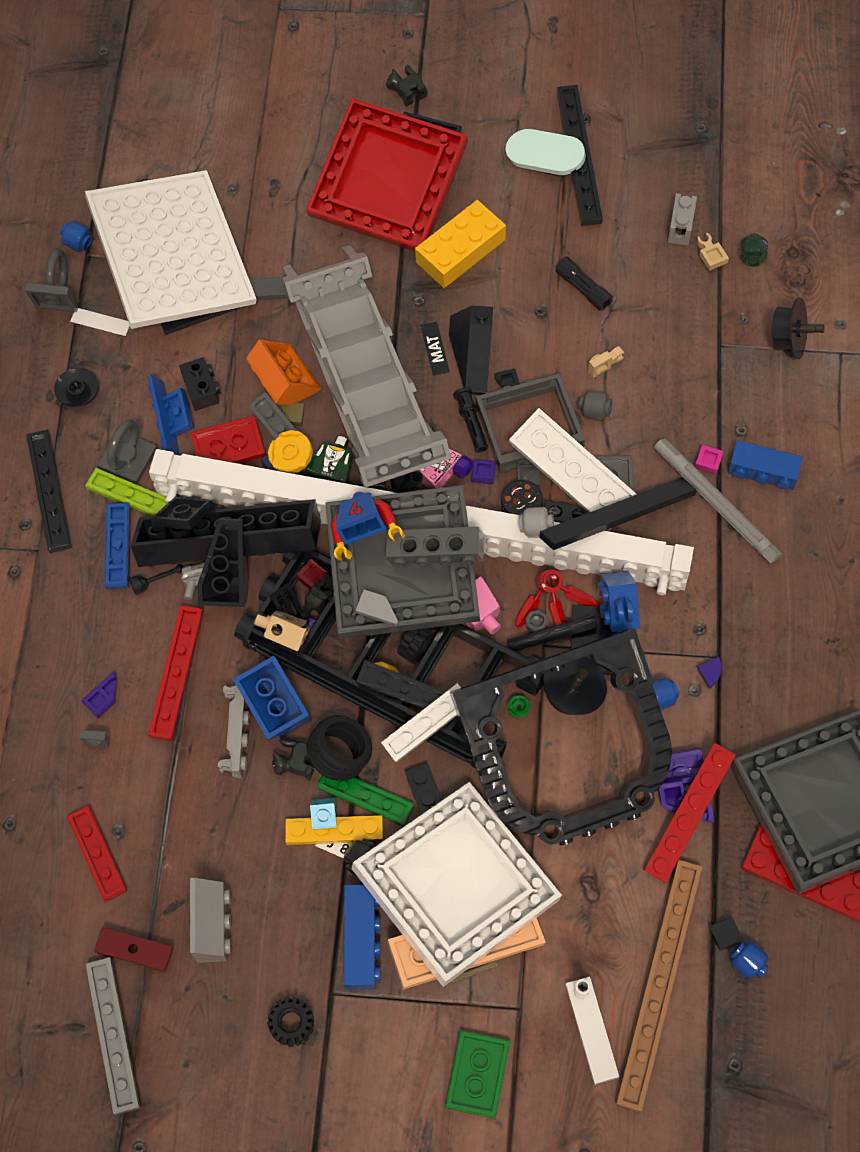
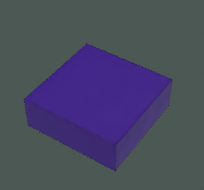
M474 459L471 482L493 484L496 461Z

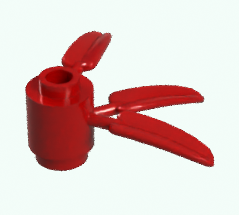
M553 569L545 570L536 577L538 593L535 596L530 595L516 618L515 625L519 628L526 623L527 615L531 611H535L539 606V597L542 593H551L552 601L549 603V608L555 625L566 622L562 603L556 599L555 592L559 589L565 592L566 598L579 604L599 607L600 603L592 596L573 586H568L567 588L562 586L563 578L558 571ZM546 578L550 579L549 586L546 583Z

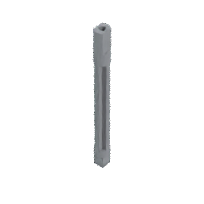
M661 439L655 444L654 449L688 483L695 487L696 491L770 564L777 561L782 553L666 439Z

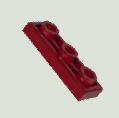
M103 927L94 949L95 953L163 972L167 970L173 951L172 946ZM133 947H138L137 952L131 954V949Z

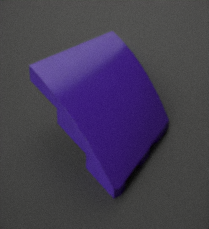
M701 747L672 752L670 769L659 788L663 809L673 812L678 809L703 763ZM710 801L701 819L713 823L715 821Z

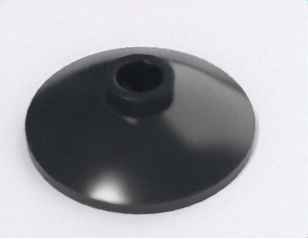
M73 368L65 371L58 377L54 386L57 399L68 407H81L88 404L94 399L98 391L96 377L90 371L82 368Z

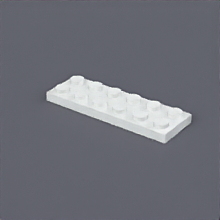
M540 408L508 441L588 513L637 495Z

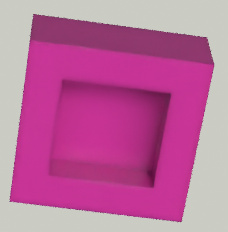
M702 445L695 468L717 474L724 451Z

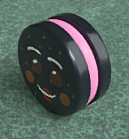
M514 481L508 484L502 492L501 510L504 513L520 515L523 514L526 508L543 506L541 490L530 481Z

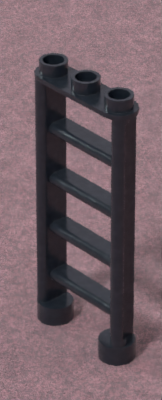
M317 550L284 553L282 562L288 566L279 579L270 575L263 583L258 598L264 603L258 613L262 612L271 616L276 611L269 595L287 583L294 588L298 581L295 578L296 574L310 559L332 574L331 558ZM334 594L299 651L265 638L264 633L266 629L254 625L258 613L256 616L245 613L236 626L234 637L243 641L245 648L251 649L268 659L275 656L278 663L285 668L398 727H402L418 714L410 709L412 705L399 700L396 702L374 690L356 684L364 660L374 663L391 633L372 635L348 676L313 659L316 651L336 621ZM279 595L277 599L279 601L280 606H282L283 602ZM463 624L437 627L440 629L411 678L426 683L453 636L490 654L474 683L493 677L502 661L519 668L543 658L532 654L530 657L524 656ZM545 671L541 672V677L533 680H528V677L517 680L516 687L536 696L543 686V674ZM458 716L452 719L447 728L443 726L425 740L477 769L466 739L460 735L462 728ZM498 738L495 741L500 758H502L507 742Z

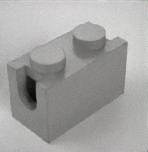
M676 193L668 243L689 246L697 196H692L691 198L689 196L681 197V194ZM675 229H686V233L683 235H679L675 233Z

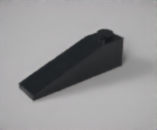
M470 306L450 316L449 339L458 365L463 388H471L472 394L483 395L487 392L493 307Z
M219 518L197 584L198 605L245 606L248 598V572L243 519Z

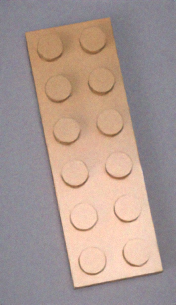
M537 918L470 968L543 946L546 942ZM403 935L388 939L387 943L403 990L436 980V977Z

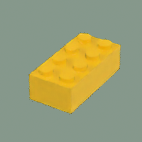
M476 200L415 248L416 263L443 288H446L506 240V225L481 202Z

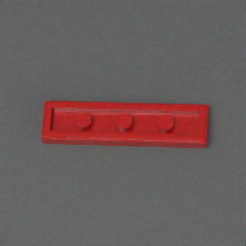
M89 805L67 815L66 817L104 902L127 892Z

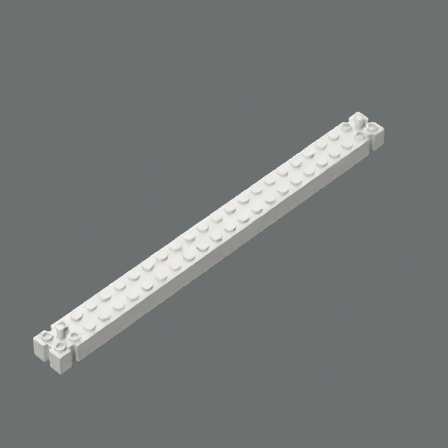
M156 449L149 470L151 480L154 481L153 485L156 493L165 496L166 503H169L177 494H179V497L213 500V503L221 504L226 508L315 499L321 524H327L325 502L352 499L353 494L356 492H369L372 496L396 494L395 492L182 454V456L174 455V452ZM466 506L468 527H480L484 533V553L490 557L497 558L501 556L515 562L528 561L537 566L549 565L558 570L571 569L576 570L580 574L592 573L598 574L600 577L601 574L629 571L636 582L644 583L650 587L658 585V595L664 596L667 589L671 591H685L694 547L679 544L671 546L666 545V542L602 531L559 549L552 550L539 537L528 538L524 533H521L519 515Z

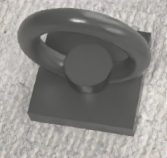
M54 249L49 256L46 268V284L26 283L25 292L35 308L77 312L79 305L69 287H66L67 259L61 249ZM58 260L59 278L58 283L55 284V267Z
M126 420L114 432L109 446L97 464L98 469L138 485L158 447L155 444L138 438L139 429L137 423L134 420Z

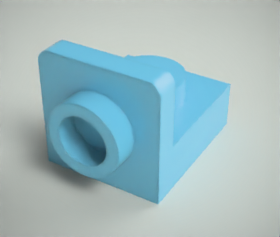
M335 797L311 800L312 828L336 827Z

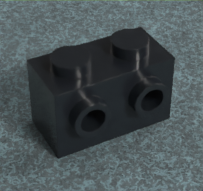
M204 357L179 365L194 411L219 404L217 395L221 394L217 381L212 382L211 377L214 376L211 364L206 365Z

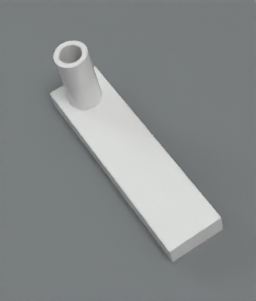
M458 683L381 742L395 762L401 760L457 716L449 692L461 688Z
M590 977L566 983L565 986L594 1085L618 1079V1070Z

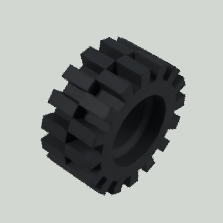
M432 627L408 630V633H405L404 639L400 642L401 645L398 646V655L412 664L418 663L435 639L437 629Z
M287 997L283 1001H277L275 1007H271V1013H268L267 1026L276 1041L282 1045L293 1047V1045H301L302 1041L305 1040L306 1042L309 1039V1034L313 1032L314 1020L309 1006L304 1001H300L295 997L293 999ZM290 1012L298 1014L301 1020L300 1026L292 1032L284 1030L281 1026L283 1016Z

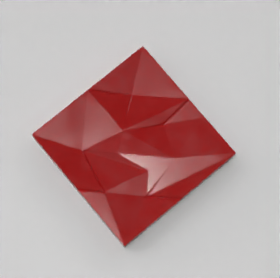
M351 98L306 212L310 217L415 252V248L432 234L468 144V137L465 134Z

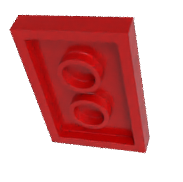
M255 416L191 432L196 456L241 464L266 456Z

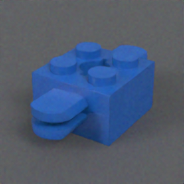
M630 572L601 574V582H598V592L603 600V604H600L601 618H604L605 625H608L612 632L623 631L629 628L640 629L637 583Z

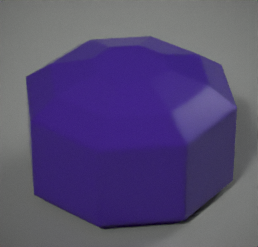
M467 456L460 457L453 468V474L460 479L466 477L473 467V461Z

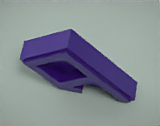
M112 672L81 700L97 718H100L116 703V673Z

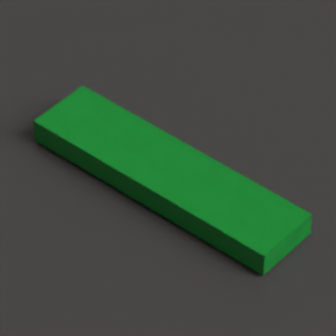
M322 775L317 785V789L375 815H382L383 818L405 827L414 807V803L357 778L336 781Z

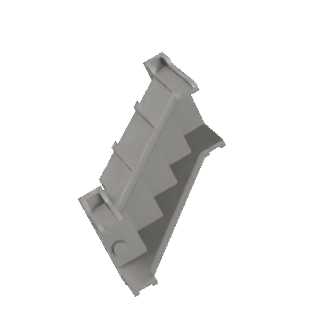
M351 246L342 247L345 261L301 275H297L289 264L283 267L286 277L282 279L289 301L296 303L348 439L353 445L351 450L356 458L355 462L360 472V480L366 488L449 460L451 455L443 433L441 431L433 432L424 420L413 395V392L417 390L413 381L402 368L389 336L393 335L391 328L380 315L372 294L364 282V279L372 277L367 255L364 252L356 253Z

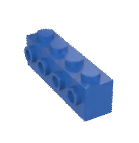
M344 885V987L346 990L376 989V982H380L381 979L380 967H376V957H380V941L376 942V932H380V917H376V907H380V905L365 885Z

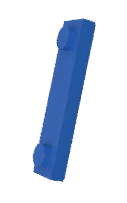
M107 504L104 586L106 589L129 588L130 504Z

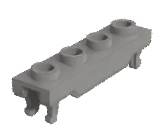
M236 685L233 687L224 686L223 692L225 697L233 699L229 704L227 750L231 759L220 760L218 768H220L221 773L229 771L232 772V777L242 778L243 770H247V756H244V748H248L249 736L248 733H245V727L250 724V711H247V703Z

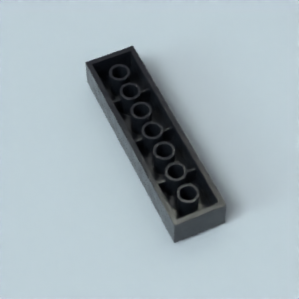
M315 499L211 510L191 530L152 526L151 518L153 516L139 517L131 549L138 567L205 561L219 518L243 519L246 556L316 550L321 518Z

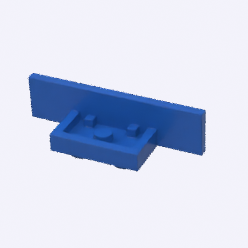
M150 374L147 376L149 381L148 389L153 399L152 407L157 417L156 425L160 431L161 447L165 451L174 452V455L180 456L176 437L194 428L186 392L179 388L166 394L164 382Z

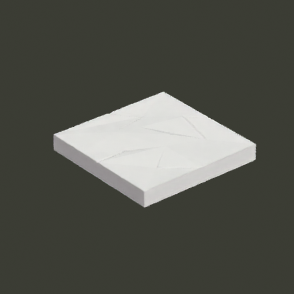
M470 782L355 860L352 865L354 873L443 987L556 904L562 896Z

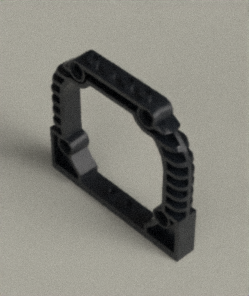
M635 628L623 630L449 692L489 805L497 817L510 828L521 833L537 835L538 838L547 844L559 843L561 846L573 842V837L582 835V837L591 836L596 833L595 829L603 826L605 829L619 825L618 821L627 818L628 821L641 817L642 812L649 810L654 805L655 797L653 793L663 784L662 782L670 769L672 745L652 685L654 682ZM589 655L592 663L603 667L611 673L610 680L613 688L627 693L644 742L645 761L640 776L626 781L620 788L619 796L565 816L550 810L530 814L520 806L511 790L495 741L501 736L503 730L501 722L496 718L499 705L505 696L502 686L528 677V680L539 678L542 676V671L550 669L551 672L564 669L565 663ZM624 673L628 674L630 678L626 686H622L620 683V677ZM491 721L495 727L492 734L486 735L483 732V726ZM639 792L645 794V799L641 804H637L635 801V797ZM548 825H554L555 833L551 837H546L544 834V830Z

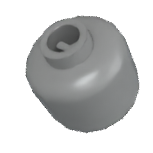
M545 507L526 508L523 514L519 515L520 531L528 538L539 537L540 531L554 526L553 514H549Z

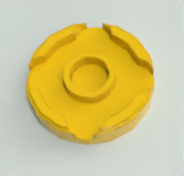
M290 430L282 432L276 440L271 442L268 457L277 471L291 474L298 473L306 468L311 461L313 454L312 444L299 431Z

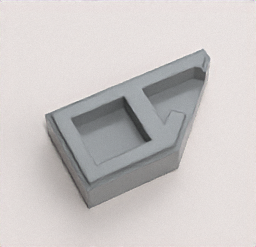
M363 590L355 610L356 613L398 626V620L386 596Z

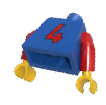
M356 492L353 494L352 499L342 502L337 515L331 522L334 544H337L334 556L342 561L341 555L344 552L345 557L350 560L352 553L344 546V543L346 545L385 531L387 526L390 528L388 535L393 542L396 543L394 534L400 532L404 539L405 534L399 526H396L395 523L397 521L390 506L379 498L374 499L369 492Z

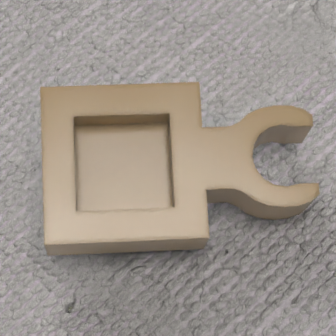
M706 233L705 242L698 236L697 245L701 248L699 255L709 271L728 263L729 258L719 242L713 244L709 233Z
M618 346L610 353L606 351L601 355L596 354L589 361L588 367L590 376L595 378L610 369L612 364L621 361L624 358L622 356L624 351Z

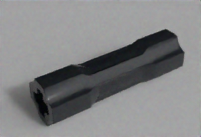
M564 257L559 261L555 272L564 280L574 285L598 310L603 311L611 304L613 295L586 275L572 259Z

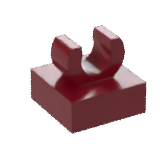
M310 559L296 574L295 578L311 590L312 585L316 581L320 582L322 576L327 572Z

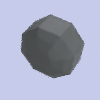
M540 610L531 611L525 619L526 628L530 632L548 627L547 615Z

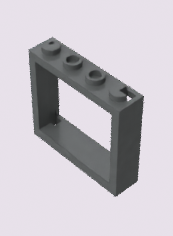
M560 373L551 376L545 375L533 381L526 380L519 385L505 386L500 390L485 392L483 395L476 396L478 415L500 474L516 470L517 465L534 464L519 451L501 454L486 412L489 409L555 391L571 437L583 447L585 446L584 435Z

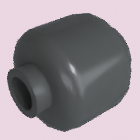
M589 390L585 397H580L579 409L582 410L585 418L602 421L606 416H610L612 399H609V395L605 392Z

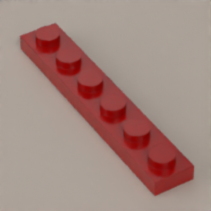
M183 605L179 607L148 732L149 738L173 741L204 613L202 608Z
M713 743L648 861L644 872L664 883L667 882L736 754Z

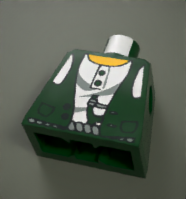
M337 436L334 445L327 442L321 443L315 452L316 455L312 457L305 468L306 476L349 484L353 454L350 449H346L349 443L348 439Z

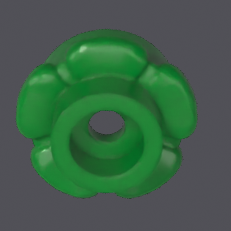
M517 695L508 701L507 708L511 716L523 718L528 715L531 705L524 696Z

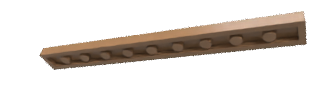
M681 860L677 862L616 1102L617 1106L640 1113L643 1109L702 871V866Z

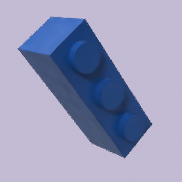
M737 440L728 474L741 479H752L760 484L768 483L784 490H794L803 457Z

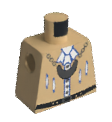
M277 610L271 616L259 612L254 625L266 629L264 633L265 638L296 651H299L312 624L309 621ZM277 624L281 625L283 630L278 629Z

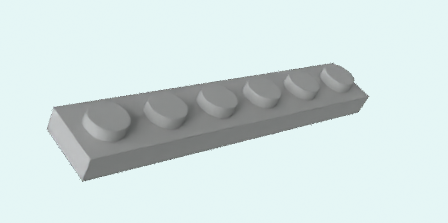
M109 957L87 963L85 965L113 1114L118 1115L140 1109L112 959Z

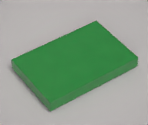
M460 1030L445 1109L496 1119L510 1040Z

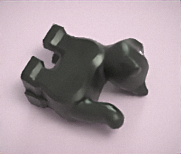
M409 65L405 66V72L408 75L405 79H401L396 70L392 69V73L388 76L386 82L388 89L396 90L398 95L403 98L406 107L413 104L412 97L414 94H418L420 100L427 97L428 94L421 76L412 70Z
M327 573L322 576L320 582L316 581L312 585L310 592L305 597L304 602L306 605L300 614L302 618H307L312 610L322 614L327 606L328 599L334 592L333 578Z
M281 737L279 741L281 745L291 747L292 752L290 758L276 753L272 754L274 773L282 775L286 772H291L295 775H302L306 780L310 781L314 770L313 766L307 764L309 762L306 751L307 743Z

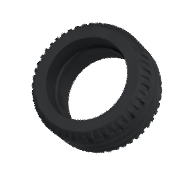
M333 715L320 721L311 732L307 740L306 751L309 761L319 773L332 780L346 781L357 776L367 765L372 755V742L362 725L349 717ZM325 736H333L344 741L350 747L354 760H345L333 754L326 744Z

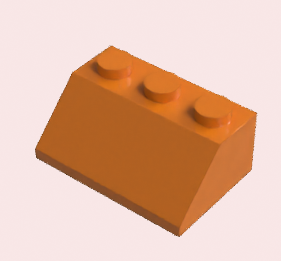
M259 339L246 357L251 365V369L256 373L262 386L266 388L275 404L292 405L319 392L321 389L293 346L289 343Z

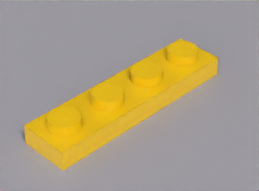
M382 815L336 817V827L313 829L311 818L286 819V845L353 843L354 840H362L363 838L371 842H383Z

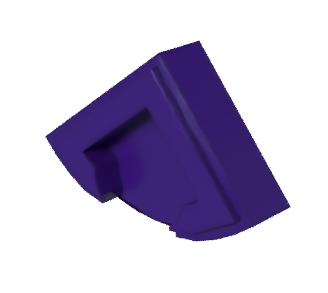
M719 657L697 668L709 689L716 684L721 674L722 665Z

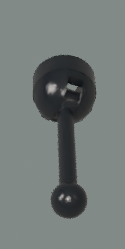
M177 565L175 569L148 579L143 576L129 578L134 594L139 595L145 592L148 583L174 573H182L183 566Z

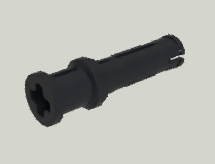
M469 387L461 388L455 391L453 396L458 401L460 407L459 414L465 419L475 452L481 453L489 447L476 414L478 407L473 402L471 396L473 393L472 389Z

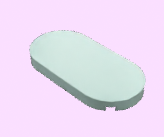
M524 129L514 133L506 144V154L513 165L556 175H568L575 169L577 171L584 164L586 158L584 146L577 138L534 129Z

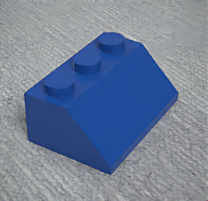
M275 656L270 657L233 679L268 740L292 733L312 721Z

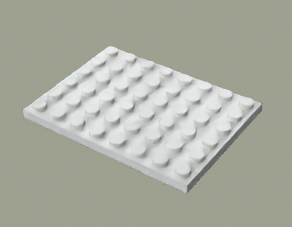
M207 170L85 191V198L131 329L256 304V296Z

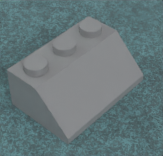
M190 878V954L197 963L227 961V954H231V939H227V929H231V915L227 914V905L231 904L230 889L227 890L224 882Z

